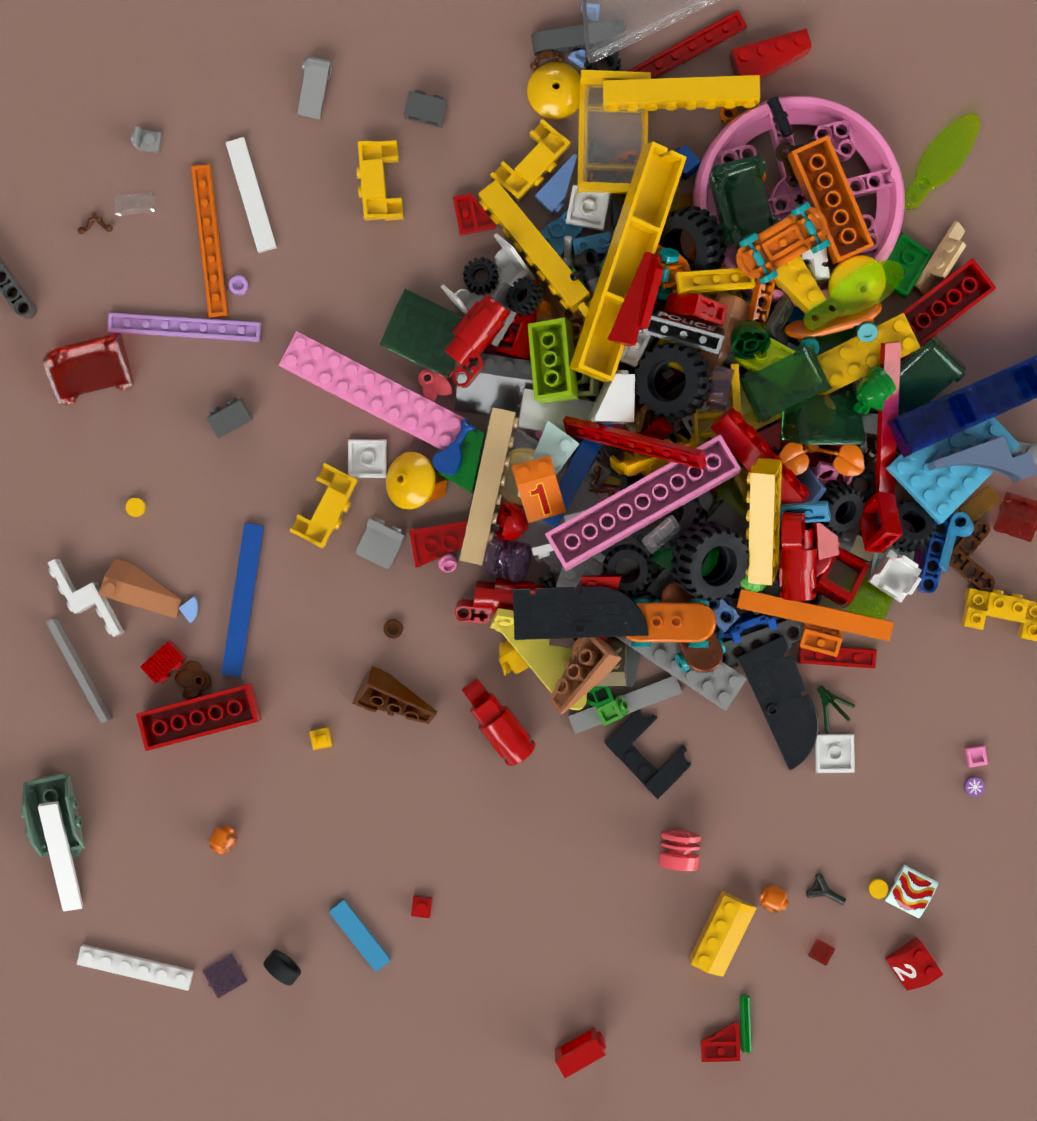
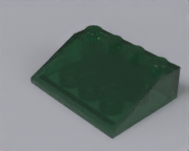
M405 289L396 305L380 346L449 379L457 362L444 350L456 337L452 331L463 317Z

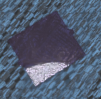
M233 954L203 970L209 982L208 985L212 987L218 998L248 981L241 970L242 966L238 965Z

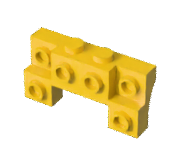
M543 118L535 130L529 132V136L538 144L513 170L502 161L501 166L490 174V178L494 181L497 180L504 190L517 201L534 186L538 187L545 178L543 176L547 172L551 173L557 167V160L571 146V142L552 128Z
M397 140L357 141L360 167H356L357 178L361 179V186H358L359 198H362L365 221L404 219L402 198L387 199L384 164L399 162Z
M680 433L676 434L677 444L693 448L698 447L697 441L693 438L686 439ZM628 451L624 452L625 460L619 461L614 455L610 456L611 467L619 475L625 474L627 476H635L641 472L646 477L671 463V461L636 452L632 456Z
M326 463L323 464V469L316 480L327 485L328 488L312 519L309 520L298 514L295 524L289 530L322 549L326 546L332 532L335 529L338 530L343 520L340 518L344 512H348L352 504L349 502L350 497L359 481Z
M972 588L966 589L961 626L983 630L986 616L1021 622L1017 638L1037 641V602L1023 599V595L1011 593V596L1004 595V591L992 589V592Z

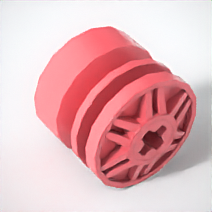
M680 829L661 831V838L665 840L660 841V845L668 848V850L659 852L658 865L671 870H698L700 856L691 851L700 849L701 846L696 842L701 841V835Z

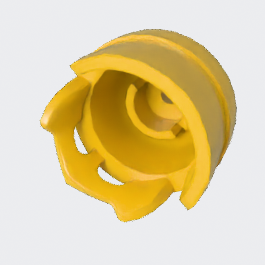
M508 640L500 643L499 662L504 675L509 674L511 671L518 674L530 668Z

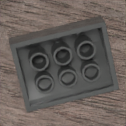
M481 354L480 357L484 361V368L469 387L460 388L457 386L454 410L491 415L492 408L516 412V417H519L524 388L533 390L531 361ZM472 360L470 362L472 367L479 365L477 361ZM465 367V370H467L469 374L472 375L470 369ZM460 374L458 376V383L466 382L467 375Z

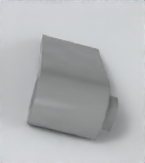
M308 56L307 59H304L302 70L305 72L297 114L320 119L327 80L330 79L332 72V61Z

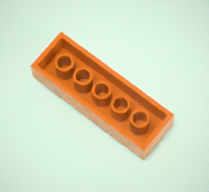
M829 135L790 152L787 156L806 201L809 202L811 207L821 211L826 218L827 233L824 239L828 238L831 243L826 248L832 263H838L873 247L874 243Z

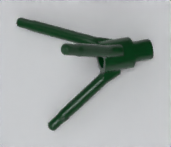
M823 685L816 689L821 695L819 697L822 699L824 725L827 734L829 733L827 705L830 703L848 722L851 720L834 700L852 708L855 707V704L837 697L829 690H826Z

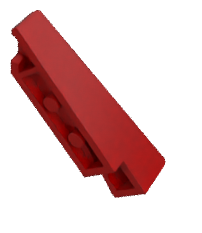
M650 252L644 253L608 336L609 341L627 347L636 346L639 330L648 329L663 274V266L659 265L661 256Z

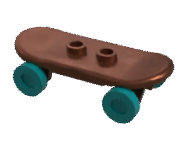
M672 581L663 589L660 600L655 599L652 603L689 602V599L698 598L685 592L675 581ZM715 631L705 640L709 641V648L689 647V642H677L681 652L675 654V660L682 672L689 670L691 667L695 671L708 673L719 667L726 650L723 641L716 635Z

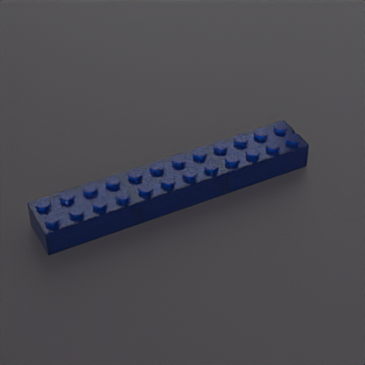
M1037 355L888 421L889 428L903 458L1036 399Z

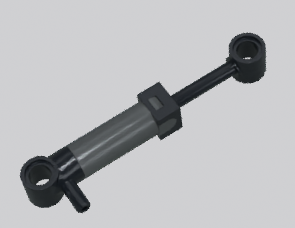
M588 248L573 256L572 265L576 272L571 273L570 278L572 281L583 278L592 299L601 271L598 266L599 256L597 252L592 248ZM626 365L629 374H634L635 368Z

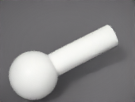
M565 236L564 257L562 260L571 269L573 267L571 257L572 237Z

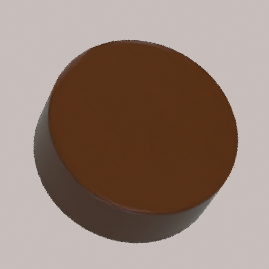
M391 619L384 625V633L389 638H397L403 632L402 623L396 619Z

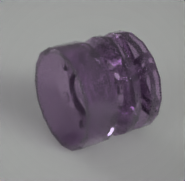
M495 536L490 541L485 553V573L498 578L503 577L505 580H511L512 582H521L526 576L531 563L532 553L530 545L519 541L512 542L497 539Z

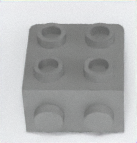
M377 517L374 520L369 518L366 524L367 529L356 549V554L385 569H389L406 536L402 534L403 530L395 526L389 528L385 526V521Z

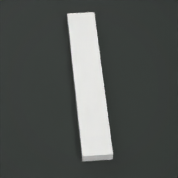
M241 137L228 141L226 146L257 251L262 253L277 248L245 138Z
M59 801L39 804L38 810L63 911L82 909L83 901Z

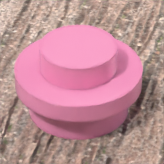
M453 555L441 557L438 561L439 568L446 573L454 571L457 566L456 557Z

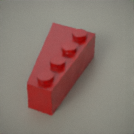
M807 28L734 48L729 57L735 76L760 75L761 81L781 68L808 55L812 45Z

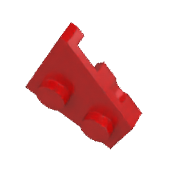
M472 193L453 197L460 236L496 229V224L486 214L483 207L479 205Z
M734 1022L700 1041L701 1062L740 1061L738 1022Z

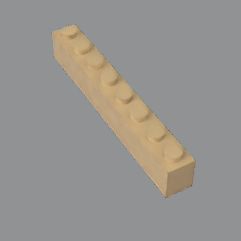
M492 408L460 561L484 565V562L489 560L490 551L487 550L488 543H492L494 532L491 529L492 525L497 523L498 513L495 511L497 505L501 504L503 495L500 493V488L505 486L507 475L504 474L505 467H509L511 456L508 455L509 447L513 448L515 441L512 433L513 429H517L519 422L516 412Z

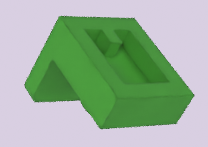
M621 695L617 696L614 701L595 709L604 726L623 718L629 712L628 704L622 699Z

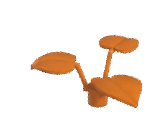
M820 391L815 392L804 408L806 421L810 425H818L817 428L807 438H802L799 442L786 444L778 456L788 469L792 470L795 475H799L805 472L809 465V458L805 453L817 451L834 454L837 457L833 460V467L838 473L845 476L859 475L864 470V458L858 446L845 444L841 446L839 452L819 448V442L814 435L822 428V425H831L836 416L833 402Z

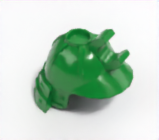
M877 365L873 366L865 378L858 384L856 397L859 402L853 408L857 413L860 414L862 412L864 415H867L870 408L882 411L884 401L893 392L897 391L895 383L884 369Z

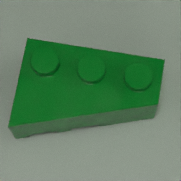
M476 428L468 432L461 444L463 459L459 471L452 476L439 472V475L473 494L485 434Z

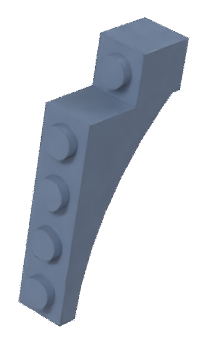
M996 435L986 438V443L979 444V441L967 445L968 449L962 451L960 447L949 451V456L944 457V454L932 457L933 461L927 464L929 471L951 466L980 467L1012 479L1013 483L1037 474V468L1031 452L1023 454L1022 451L1011 454L1005 436L997 438Z

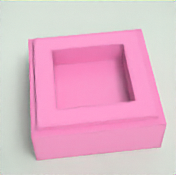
M985 745L964 748L967 767L988 765Z

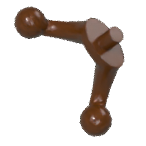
M546 50L537 56L535 61L531 63L530 68L536 70L537 64L541 59H548L550 57H554L559 63H563L564 57Z
M92 212L93 217L88 218L86 227H79L77 231L79 234H84L91 228L94 221H97L107 232H111L113 227L110 224L106 225L101 217H96V212Z
M595 466L594 472L596 474L590 482L591 488L588 489L589 492L594 490L596 494L608 493V496L611 497L615 494V491L597 487L596 484L600 476L601 467Z

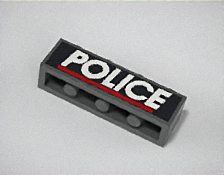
M655 309L652 311L648 329L642 330L643 334L719 354L725 337L723 328Z

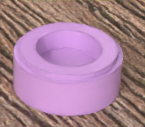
M236 275L230 279L229 289L235 295H244L249 289V283L243 276Z

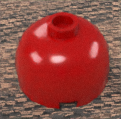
M504 501L505 504H501L498 511L496 524H499V530H495L497 539L512 541L519 538L524 530L527 531L529 523L524 508L514 502Z

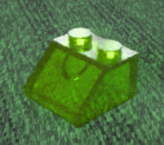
M864 577L852 603L845 608L841 606V608L848 612L884 619L889 612L893 598L868 582L869 579Z

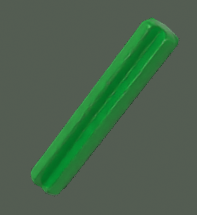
M740 995L741 1050L743 1053H751L749 995Z

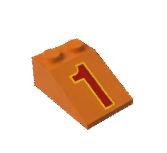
M550 455L512 466L528 523L566 513Z

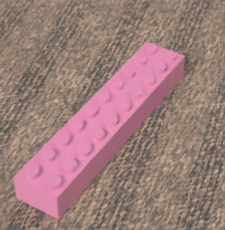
M297 331L279 363V366L286 371L441 451L447 449L450 443L455 441L461 430V420L465 419Z
M721 434L697 447V449L704 450L707 466L704 470L671 462L545 533L565 571L739 474L741 468Z

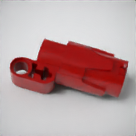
M488 294L479 303L476 301L454 328L452 333L456 337L444 350L460 364L452 377L453 382L460 388L469 387L484 368V361L480 355L504 327L505 324L503 322L510 315L501 304ZM474 360L477 361L479 365L477 367H472V364L470 362ZM465 367L470 369L472 375H470L469 372L465 370ZM460 374L467 375L465 383H458L457 379Z
M784 512L781 520L782 547L779 548L780 587H782L780 597L789 601L812 600L817 595V592H814V588L817 587V547L813 546V528L805 527L804 513Z
M497 577L496 582L476 581L474 600H459L454 614L456 619L461 622L485 624L489 622L491 614H495L498 608L514 611L513 589L530 588V596H535L536 588H546V586L535 585L532 581ZM466 608L468 612L462 613L459 609Z
M478 678L461 689L473 705L470 712L480 724L478 729L498 755L506 759V765H517L530 756L536 744L534 740H529V733L508 706H502L493 693L489 694Z

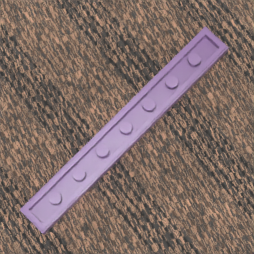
M108 313L107 332L261 342V322Z

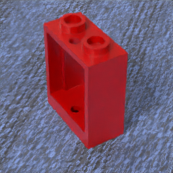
M669 293L664 312L709 325H723L728 306L700 294Z
M884 491L875 493L863 506L865 508L864 513L861 514L862 518L859 520L864 549L868 552L882 553L903 535L895 495ZM878 511L882 528L880 530L878 529L877 519L875 515Z
M838 547L839 555L831 557L829 567L817 577V587L814 590L845 608L852 603L870 565L864 562L862 558L856 557L847 550ZM835 559L858 572L849 592L826 578Z
M595 1027L555 1049V1062L564 1078L606 1056L605 1048L607 1046L601 1031L597 1032Z

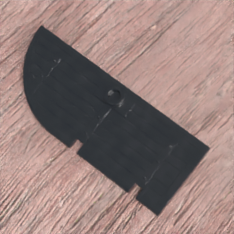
M582 586L581 594H576L575 587L536 588L535 596H530V588L513 589L514 640L649 635L647 622L641 609L630 597L616 589L605 586Z
M780 636L737 657L790 771L800 765L814 748L819 731V721L810 695L807 694L802 697L801 692L806 691L807 688L792 655L784 657L783 653L788 652L789 648L784 637Z

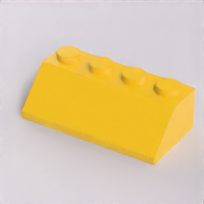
M721 891L688 958L690 964L709 974L723 977L754 915L756 907L725 891Z

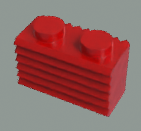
M168 641L144 662L140 668L154 684L159 682L163 684L171 677L169 674L174 669L177 671L185 664L184 660L187 657L173 641Z

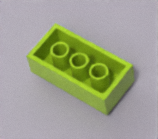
M563 317L528 324L534 400L543 405L579 399L577 374L575 370L570 369L574 355L572 323Z

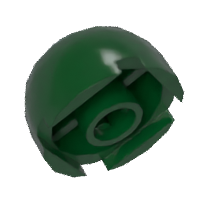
M755 320L740 322L733 328L730 335L732 351L737 358L744 360L755 358L754 355L759 353L762 355L769 348L771 342L767 329Z

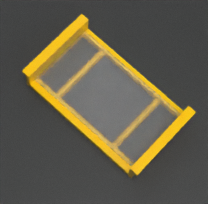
M581 70L579 83L577 194L582 192L627 194L642 147L648 144V111L646 109H640L635 112L619 110L617 112L603 111V80L651 79V72Z

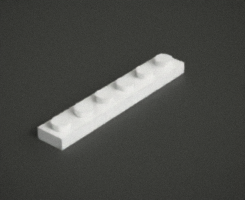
M85 944L81 945L77 965L187 991L191 987L194 970Z

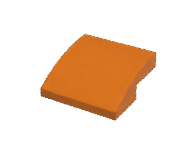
M804 623L799 647L837 657L843 640V631Z

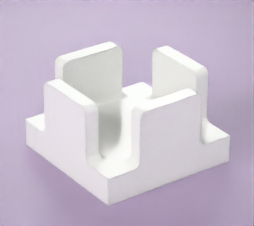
M888 549L868 582L902 603L906 595L913 594L922 580L918 577L922 570L918 568L919 565L908 557Z

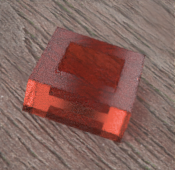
M817 938L808 956L826 966L835 948Z

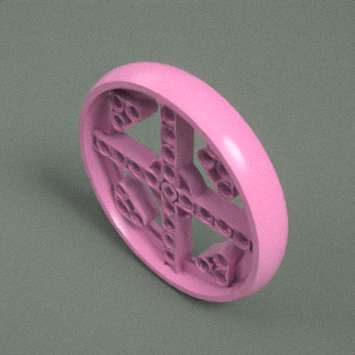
M814 96L779 97L783 110L788 114L787 119L790 125L818 127L811 139L815 138L818 140V133H822L825 136L829 135L839 161L849 160L856 150L866 163L870 173L848 178L847 181L849 186L851 184L858 186L857 192L852 190L854 198L876 193L875 219L868 214L862 215L864 222L868 224V231L874 246L855 255L872 257L882 267L897 242L905 211L903 178L897 159L888 142L867 119L840 103ZM767 101L745 110L731 120L716 135L704 153L696 174L693 189V206L700 207L701 210H708L710 216L714 215L718 219L716 221L718 224H721L719 222L721 217L728 220L727 225H722V233L726 236L724 243L727 245V250L723 254L725 255V260L721 263L720 269L738 268L736 263L738 250L730 240L727 231L772 219L779 222L791 215L790 211L799 205L795 203L796 199L802 201V203L806 202L799 183L798 187H792L786 183L787 176L784 163L776 157L781 180L774 186L770 199L721 211L722 184L729 190L737 189L756 158L757 151L752 145H746L748 142L760 134L769 131L774 152L777 146L783 142H789L795 146L793 135L782 138L781 132L775 128L776 123L772 120L773 115L767 105ZM836 129H842L844 135H838ZM841 147H846L849 150V154L842 153ZM788 149L782 151L784 155L789 154ZM742 153H749L751 155V159H745L742 156ZM730 157L733 163L726 164L723 158ZM728 176H735L738 182H730ZM790 176L789 181L795 180V177ZM869 180H875L877 187L871 186ZM781 203L784 206V210H777L775 204ZM757 208H763L766 215H759ZM738 213H745L747 220H740ZM829 279L816 281L826 298L822 305L832 303L828 294ZM776 284L771 303H778L781 296L788 297ZM754 288L740 289V291L752 297ZM760 297L759 301L764 302L763 297ZM789 298V300L791 301L793 307H798V306Z

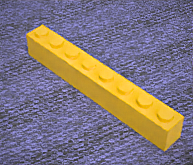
M760 75L603 80V111L617 112L619 110L635 112L640 109H646L647 111H656L657 109L673 111L677 108L694 110L702 107L706 109H714L716 107L732 109L736 106L753 108L759 105Z
M497 180L478 193L480 206L492 214L490 218L496 225L500 224L503 229L501 231L507 239L511 237L514 241L513 246L519 253H524L526 256L524 259L527 264L537 269V276L541 281L546 280L549 284L547 286L554 296L557 294L561 300L559 302L565 310L569 308L574 313L579 309L577 306L582 302L591 300L588 290L579 279L571 280L570 274L573 272Z

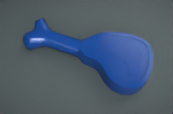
M467 419L461 420V430L455 441L450 443L447 449L439 451L433 457V466L445 475H455L462 464L461 444L467 433L475 430V426L469 424Z

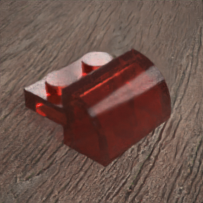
M1006 491L993 529L996 532L1031 542L1037 530V501Z

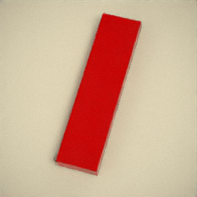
M799 647L798 663L876 669L877 649L840 647L838 656L834 657Z

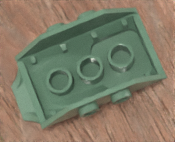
M58 773L24 782L21 816L25 819L26 837L29 838L30 844L40 857L49 856L38 805L59 801L72 858L79 857L81 850L85 848V843L81 830L82 819L78 816L77 812L78 801L74 794L69 773Z

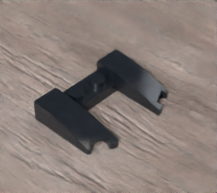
M639 709L612 733L604 743L658 800L691 766V763H686L683 752H686L687 749L683 745L658 770L651 765L632 743L658 717L653 714L651 718L641 715V710Z

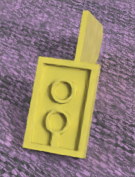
M498 608L491 620L490 628L501 632L552 694L558 679L562 678L565 671L564 665L566 661L569 662L573 652L572 648L549 645L550 639L514 640V611ZM587 693L569 709L581 710L586 705Z

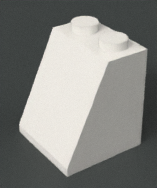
M618 370L613 381L604 382L587 421L598 424H628L634 422L635 374H629L627 370Z

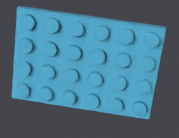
M966 389L886 469L938 524H942L994 471L972 466H951L929 471L927 464L933 461L932 457L944 454V457L949 456V451L960 447L962 451L968 449L967 445L979 441V444L986 443L985 439L994 435L997 438L1005 436L1011 454L1020 444L974 395Z

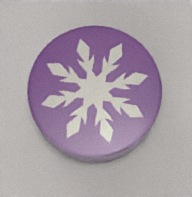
M970 777L965 781L964 789L970 796L978 797L983 794L985 785L981 779Z

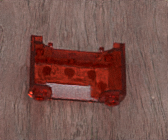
M114 333L55 348L47 352L42 361L58 405L63 403L65 405L73 404L81 394L112 386L125 391L134 384L121 333Z

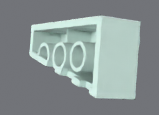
M547 421L532 460L550 455L555 474L557 475L579 443Z

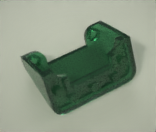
M761 154L715 165L709 173L710 188L719 223L723 227L722 233L726 236V241L724 242L727 245V249L740 246L738 242L754 232L759 234L780 221V218L776 217L775 214L771 215L762 180L767 167L765 160L761 158Z
M936 334L932 335L920 349L900 365L898 414L905 420L910 419L913 421L921 414L919 411L954 380L959 382L966 375L964 373L966 366Z
M803 344L795 349V353L755 373L750 371L742 375L743 379L740 380V384L758 423L762 424L770 420L772 416L775 417L779 413L813 396H817V393L820 394L833 389L812 345L807 346Z
M793 389L792 393H784L781 440L804 445L865 444L866 436L861 412L859 414L853 409L855 404L859 402L856 394L852 390H842V394L809 395L804 394V390Z

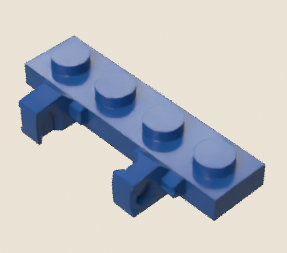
M753 611L739 615L740 617L719 637L721 640L731 637L732 642L735 644L741 641L739 633L746 631L747 628L761 626L766 623L770 630L778 628L776 620L781 617L762 613L756 615Z

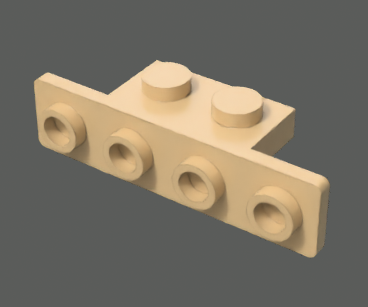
M953 222L916 281L915 287L921 294L925 295L937 276L943 278L948 276L966 247L965 243L960 241L965 230L959 222Z

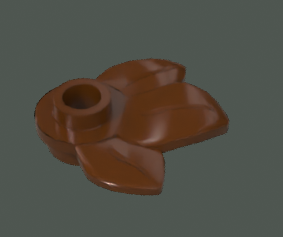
M187 661V670L178 672L174 678L179 686L184 687L183 697L190 699L197 697L201 690L209 687L211 677L202 670L198 662Z

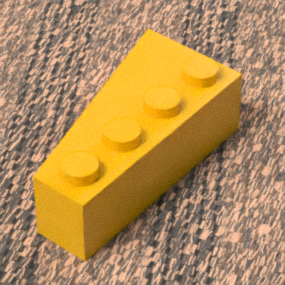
M801 256L776 269L779 275L774 278L775 284L805 314L826 301L825 296Z

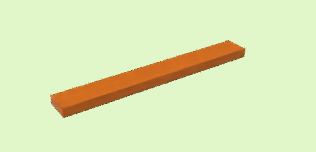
M210 164L191 166L208 317H227L229 314L212 169Z
M740 588L736 605L737 608L886 641H890L894 625L893 621L802 601L784 600L780 596L755 591L751 592Z

